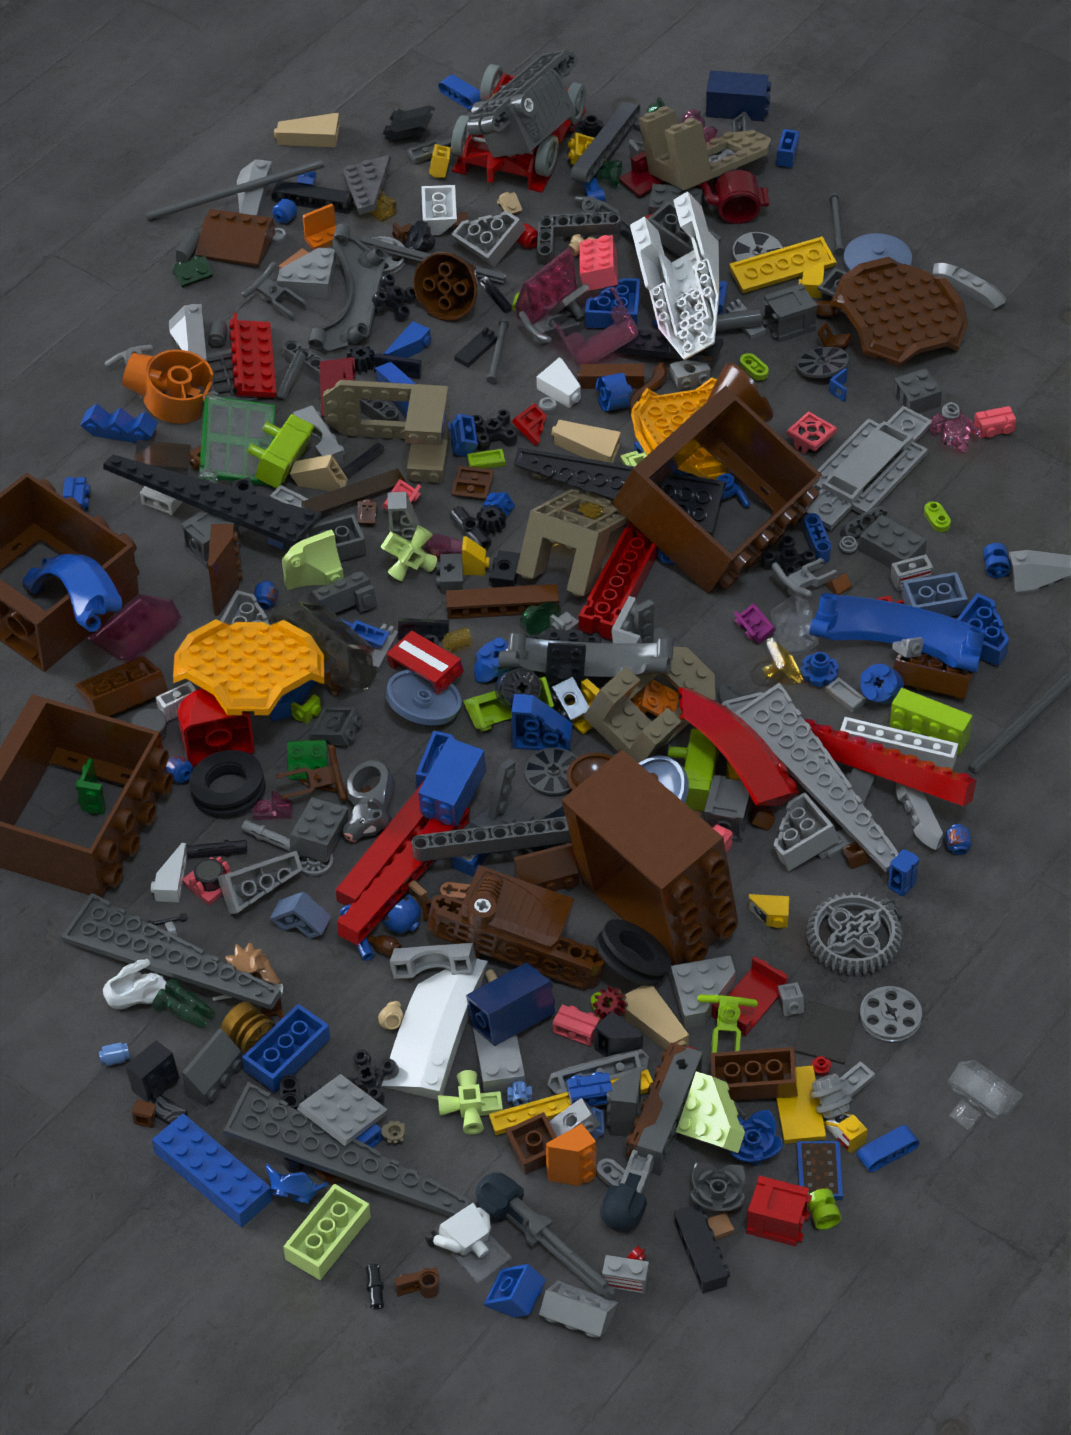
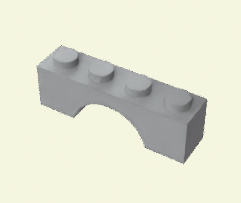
M313 406L293 412V415L314 425L312 437L320 440V443L315 446L316 457L332 454L338 465L344 463V448L337 443L335 434H331L329 426L326 422H323L320 412L316 411Z
M473 943L395 948L390 959V966L394 979L413 978L419 972L433 967L447 968L453 975L473 973L477 959Z

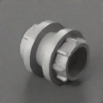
M838 1074L824 1076L813 1081L812 1084L813 1090L810 1094L812 1098H819L820 1105L816 1106V1110L818 1113L822 1112L824 1118L841 1115L850 1109L851 1095L843 1094L842 1088L846 1086V1082L844 1079L840 1080Z

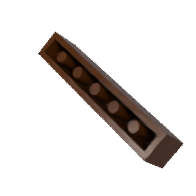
M558 584L446 590L448 619L559 613Z

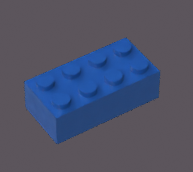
M297 1004L242 1056L244 1071L275 1093L280 1088L282 1077L294 1075L330 1040L329 1025L300 1004Z

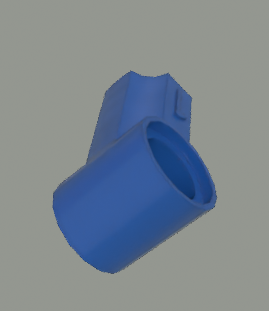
M593 177L589 183L582 182L585 196H591L605 202L603 188L600 189L596 178Z

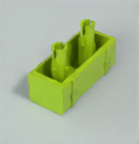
M293 414L289 416L282 428L266 421L262 432L275 437L267 450L253 443L250 444L247 450V454L260 459L255 477L278 488L286 480L294 462L298 461L305 452L310 442L314 425Z
M691 729L688 747L669 746L668 757L685 759L684 769L689 781V790L685 804L692 810L704 811L713 776L716 774L719 763V749L700 730Z

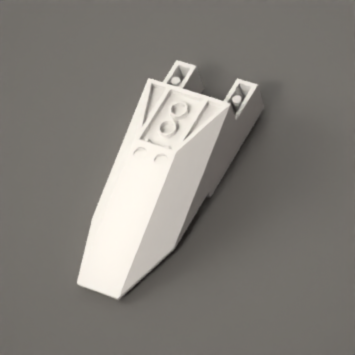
M689 192L684 193L673 201L680 227L690 236L694 250L671 263L664 255L659 231L645 217L630 225L645 287L650 292L658 328L684 360L715 343L719 303V242L708 231L702 206Z

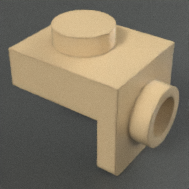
M505 192L500 195L497 204L502 206L504 212L508 211L513 215L522 212V207L515 192Z

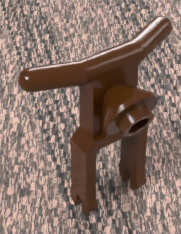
M333 744L328 746L331 766L314 770L305 767L276 774V779L304 772L309 784V789L281 795L282 800L311 793L316 787H325L332 783H335L340 799L342 801L347 800L348 797L342 781L336 749Z

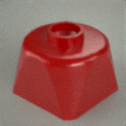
M202 688L190 693L179 704L177 709L179 727L187 760L193 765V768L201 760L216 752L239 750L251 755L255 752L249 711H242V715H227L216 697Z

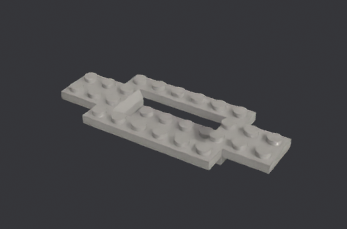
M902 406L888 422L883 421L881 424H878L868 418L818 469L822 476L814 488L820 492V495L807 508L808 512L806 515L809 513L818 514L823 526L832 530L851 509L862 514L877 507L928 454V449L916 442L932 427L933 421L905 406ZM896 454H900L893 461V463L863 492V488L875 477V475Z

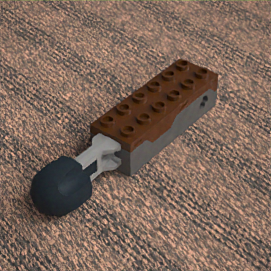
M671 1042L668 1050L665 1049L662 1054V1065L656 1068L654 1076L656 1079L654 1083L651 1082L649 1085L648 1099L643 1100L641 1105L642 1113L636 1117L633 1128L635 1130L627 1138L626 1145L629 1147L626 1157H629V1161L619 1186L612 1185L608 1187L601 1204V1217L606 1226L613 1231L627 1232L638 1225L648 1203L642 1192L651 1173L661 1176L678 1135L676 1129L695 1073H702V1051Z

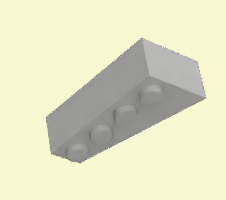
M406 492L388 493L389 529L391 532L411 541L417 525H421ZM428 541L421 547L422 550L427 554ZM391 554L392 559H399L397 556Z
M297 851L217 876L229 915L240 912L243 908L303 870Z

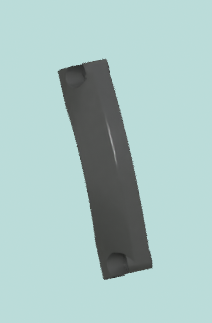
M511 633L509 634L508 649L499 653L500 668H526L531 671L546 673L549 642L585 644V677H615L626 666L636 676L644 674H669L671 661L673 660L674 640L657 639V643H586L526 638L524 634Z

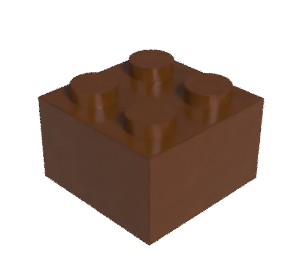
M544 1112L506 1129L508 1142L525 1175L546 1166V1143L557 1138Z

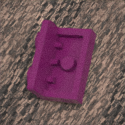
M754 603L740 615L737 611L733 612L737 617L734 621L741 629L743 627L747 629L744 633L751 641L755 639L760 644L776 631L775 627Z

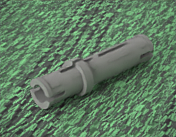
M249 820L244 821L241 831L255 836L257 840L267 841L290 852L289 838L267 829L265 825L260 826Z

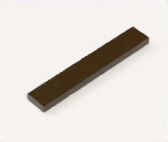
M397 468L301 502V506L305 509L311 508L322 515L391 491L399 479L405 483L406 481Z

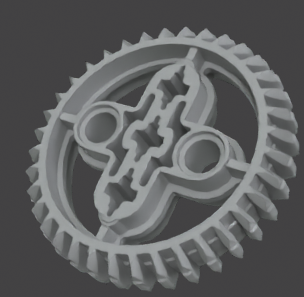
M843 892L842 897L836 894L834 899L828 897L827 902L822 901L821 906L817 905L815 911L812 912L808 920L806 933L808 946H810L811 952H814V957L819 958V963L825 962L826 968L831 966L832 971L838 969L840 974L845 971L848 976L850 973H855L857 976L860 972L865 976L867 971L873 974L875 969L880 971L882 966L886 967L888 962H892L893 957H896L902 940L901 925L898 922L897 916L894 915V911L889 910L888 905L883 906L882 900L877 902L876 897L870 899L868 894L864 897L861 896L860 892L858 895H853L851 892L848 896ZM848 910H861L862 912L857 916H853ZM826 918H828V925L833 932L828 939L827 947L819 937L820 924ZM881 921L889 931L888 944L882 950H880V942L875 935L880 929ZM854 951L861 958H847L845 956Z

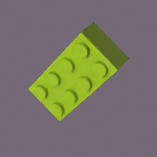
M901 688L892 702L890 728L958 743L957 755L960 756L970 739L973 715Z

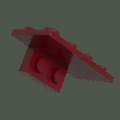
M645 151L632 157L631 171L619 177V181L638 197L652 191L653 184L663 185L667 183L649 174Z
M354 357L320 361L322 418H325L324 391L328 388L332 389L340 380L356 381Z

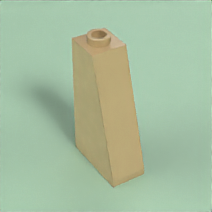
M339 113L279 121L277 128L274 129V138H277V145L336 147L340 128Z
M558 420L557 425L552 428L551 436L554 437V445L586 459L614 463L621 445V432Z
M643 985L625 994L627 997L625 1001L629 1006L623 1008L626 1014L621 1013L620 1016L628 1023L638 1028L645 1036L664 1050H668L671 1042L685 1047L689 1046V1034L653 986Z

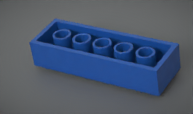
M182 1113L152 1139L154 1153L241 1228L273 1201L271 1187L185 1114Z

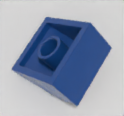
M529 1264L501 1269L484 1305L514 1318L527 1316L532 1312L533 1305L541 1294L546 1279Z

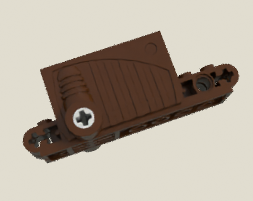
M478 865L464 901L442 894L436 895L432 899L427 926L433 932V936L454 944L473 943L476 959H482L487 955L518 967L527 962L533 968H537L543 976L585 991L587 988H595L599 985L605 965L604 959L594 947L575 942L571 938H564L574 899Z

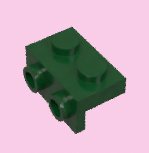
M195 256L189 262L185 263L182 261L175 264L172 273L173 275L176 274L181 287L213 276L206 256Z

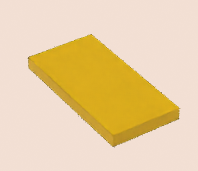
M813 1066L796 1067L798 1096L776 1098L783 1142L788 1144L797 1143V1141L826 1140L822 1112L818 1113L816 1110V1106L820 1105L819 1098H812L810 1094L813 1090V1081L816 1080Z

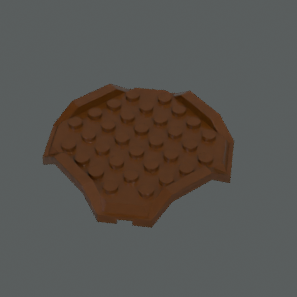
M890 257L860 263L843 275L830 306L842 308L859 332L864 355L875 359L879 356L887 359L888 364L897 367L903 365L916 354L945 346L958 352L968 325L963 300L946 277L929 274V272L916 267L901 264Z

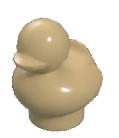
M581 234L574 235L571 238V243L567 246L573 256L580 255V242L584 241ZM588 237V238H586V239H591V240H593V239H595V238H594V237Z
M389 1002L380 1011L378 1020L382 1028L394 1030L401 1025L404 1016L400 1008V1002Z

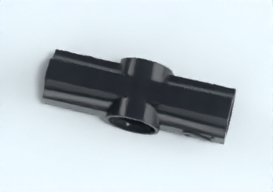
M457 506L453 508L452 512H450V518L463 532V536H467L487 551L492 545V541L479 527L478 520L471 517L463 507Z

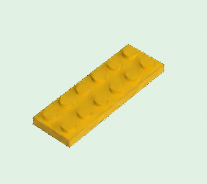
M822 236L730 263L729 270L743 294L801 277L803 272L820 262H825L824 269L836 266V260Z

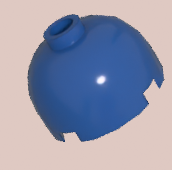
M410 894L407 895V901L402 899L387 915L389 917L388 922L385 920L382 922L393 933L405 934L409 930L414 932L420 925L418 920L421 917V908Z

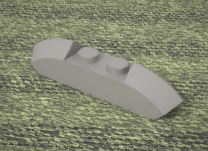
M947 263L934 264L933 275L946 277L956 291L982 305L995 309L1006 302L1005 296L994 285L961 267Z
M896 782L897 798L900 802L904 803L905 811L911 815V822L913 827H915L913 829L915 835L928 847L939 850L942 845L943 832L924 793Z
M642 1049L571 1066L552 1073L547 1085L556 1094L568 1092L567 1079H571L575 1075L584 1077L590 1076L595 1072L609 1073L610 1080L624 1076L636 1067H641V1071L646 1070L649 1056Z

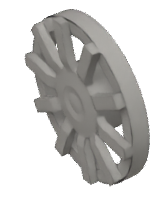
M331 854L327 861L329 862L328 865L324 864L323 861L298 855L299 860L300 858L307 860L300 862L301 865H307L305 868L302 867L303 870L300 871L302 874L304 873L310 877L322 876L332 868L333 854Z

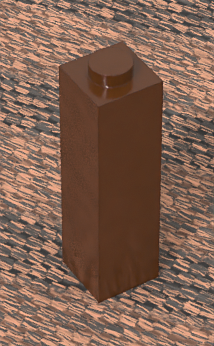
M581 364V371H577V381L581 382V389H596V381L599 377L624 373L627 385H630L632 389H639L644 385V364Z

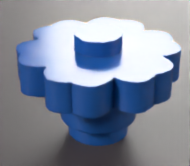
M824 652L808 655L802 660L800 668L802 679L809 681L811 686L817 687L831 684L837 679L839 672L837 661L830 659L829 655Z

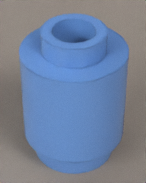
M119 1042L102 1046V1051H99L101 1064L105 1063L106 1067L125 1063V1060L130 1059L127 1043L121 1044Z

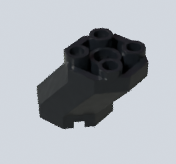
M428 105L408 111H403L399 108L397 111L393 110L389 118L392 121L389 126L386 125L382 133L385 135L384 139L394 141L414 135L422 138L423 135L420 133L425 132L433 116L430 112L435 111V108Z

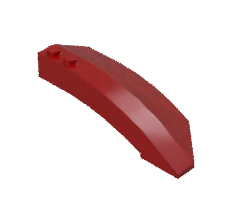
M681 687L678 689L679 694L682 696L679 700V709L683 711L680 715V720H687L713 742L735 769L756 805L782 806L799 794L796 789L797 784L786 772L785 764L777 758L769 745L742 718L726 706L691 688Z

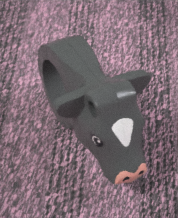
M370 760L358 765L350 773L347 780V797L355 807L350 820L344 825L342 832L345 839L351 843H355L364 836L376 835L392 821L387 807L392 798L396 783L390 770L380 761ZM376 776L381 777L374 789L361 793V788L368 779Z

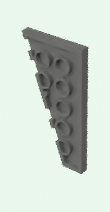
M390 154L373 160H364L357 165L351 164L342 169L359 215L376 210L379 201L378 195H381V188H383L387 176L386 170H389L388 164L391 163Z

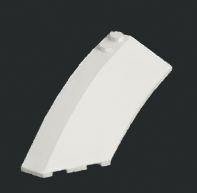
M477 959L473 973L453 975L446 968L417 985L403 1017L390 1059H393L399 1066V1073L393 1078L384 1077L381 1085L383 1088L438 1100V1095H444L453 1061L469 1018L466 995L481 987L488 961Z

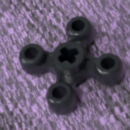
M385 273L380 278L379 283L381 287L386 289V293L377 291L372 297V303L377 307L386 304L390 308H395V318L399 321H404L409 316L410 310L407 306L403 305V301L411 303L417 298L414 288L408 287L406 290H403L400 286H395V277L391 273Z
M499 410L496 418H490L487 421H484L480 415H473L476 431L482 430L484 434L477 436L478 449L482 451L487 450L490 447V442H496L500 439H503L507 445H513L517 442L516 430L503 428V426L510 423V413L508 410Z
M784 536L780 541L781 554L766 551L762 554L761 563L763 567L768 569L772 568L773 563H778L788 577L790 574L798 571L796 568L798 564H809L816 561L817 556L812 550H806L804 553L798 554L794 548V538Z
M358 1050L354 1054V1062L360 1067L355 1078H346L357 1087L367 1089V1094L382 1104L385 1100V1095L379 1088L381 1079L397 1076L399 1066L393 1059H386L381 1066L375 1068L371 1066L372 1060L369 1053L365 1050Z

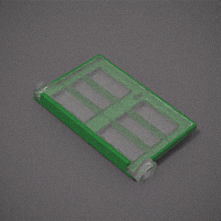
M211 391L208 395H205L199 479H208L210 482L216 483L217 479L236 481L249 477L252 484L271 487V485L255 477L260 459L247 454V450L251 443L267 450L274 440L273 436L262 432V428L266 421L274 425L275 405L219 397V393L216 391Z

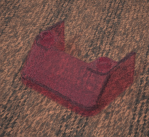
M615 287L611 288L619 302V305L615 306L611 312L615 323L585 341L578 332H573L566 336L558 321L554 323V326L579 366L581 364L595 363L635 339L638 335V327Z

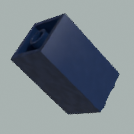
M710 70L706 92V117L735 119L745 111L751 121L764 122L765 115L769 114L771 82H768L769 75Z
M526 962L466 995L471 1026L492 1045L496 1046L555 1014V999L552 995L551 988L553 985L548 977H544L537 968H533Z

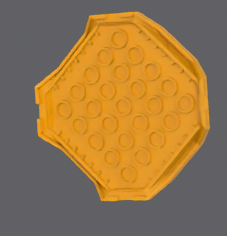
M710 378L695 390L659 395L648 388L645 389L640 401H637L632 408L631 416L636 438L646 455L651 453L706 403L717 379ZM703 447L699 448L677 468L680 471L688 474L692 473L701 478L717 480L720 475L725 473L731 474L736 478Z
M215 619L189 633L174 654L173 683L187 679L213 694L227 715H242V711H254V715H269L280 698L310 680L324 684V654L310 634L285 620L268 625L264 622H235L227 624Z

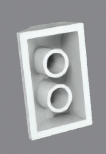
M455 185L421 186L423 221L431 227L432 235H441L457 222Z

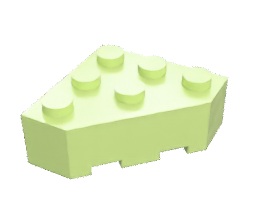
M696 1072L676 1132L738 1153L745 1131L738 1121V1112L734 1101L730 1099L727 1082Z

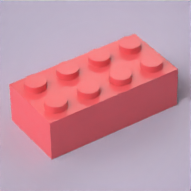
M604 235L598 239H586L580 242V277L582 284L586 283L590 289L588 291L618 285V255L613 235Z

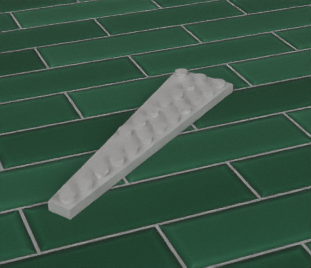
M778 683L736 711L735 714L752 727L769 745L797 782L885 872L889 871L890 862L899 853L888 837L885 836L881 827L876 824L870 811L864 807L861 798L855 794L851 784L826 748L823 747L819 738L814 735L808 722L806 723L802 718L801 712L793 705L792 699L782 685Z

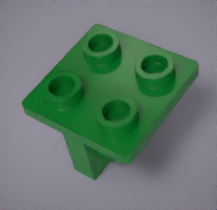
M326 740L287 742L288 771L305 767L314 770L327 766L328 750L326 748ZM303 772L291 775L289 779H307V776Z

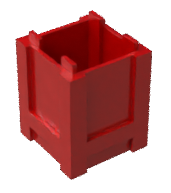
M759 1176L748 1208L746 1234L796 1247L798 1241L802 1242L804 1234L800 1232L804 1221L809 1220L811 1213L807 1211V1203H810L812 1195H809V1188Z

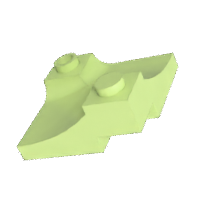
M332 530L296 543L282 558L284 586L287 591L303 586L328 585L344 578L343 568L341 567L337 552L335 534Z

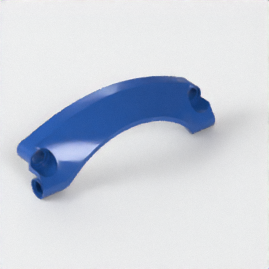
M61 554L52 558H44L41 568H31L23 578L22 584L24 588L33 594H37L43 590L44 581L49 576H58L67 588L76 621L91 632L100 628L101 620L97 615H105L106 612H120L122 607L121 596L118 594L106 571L94 559L85 555ZM92 618L91 622L87 624V621Z
M823 593L820 596L816 617L812 619L809 635L829 640H871L891 644L902 641V639L921 637L924 639L923 653L941 660L952 668L977 673L986 631L983 628L909 605L863 597Z

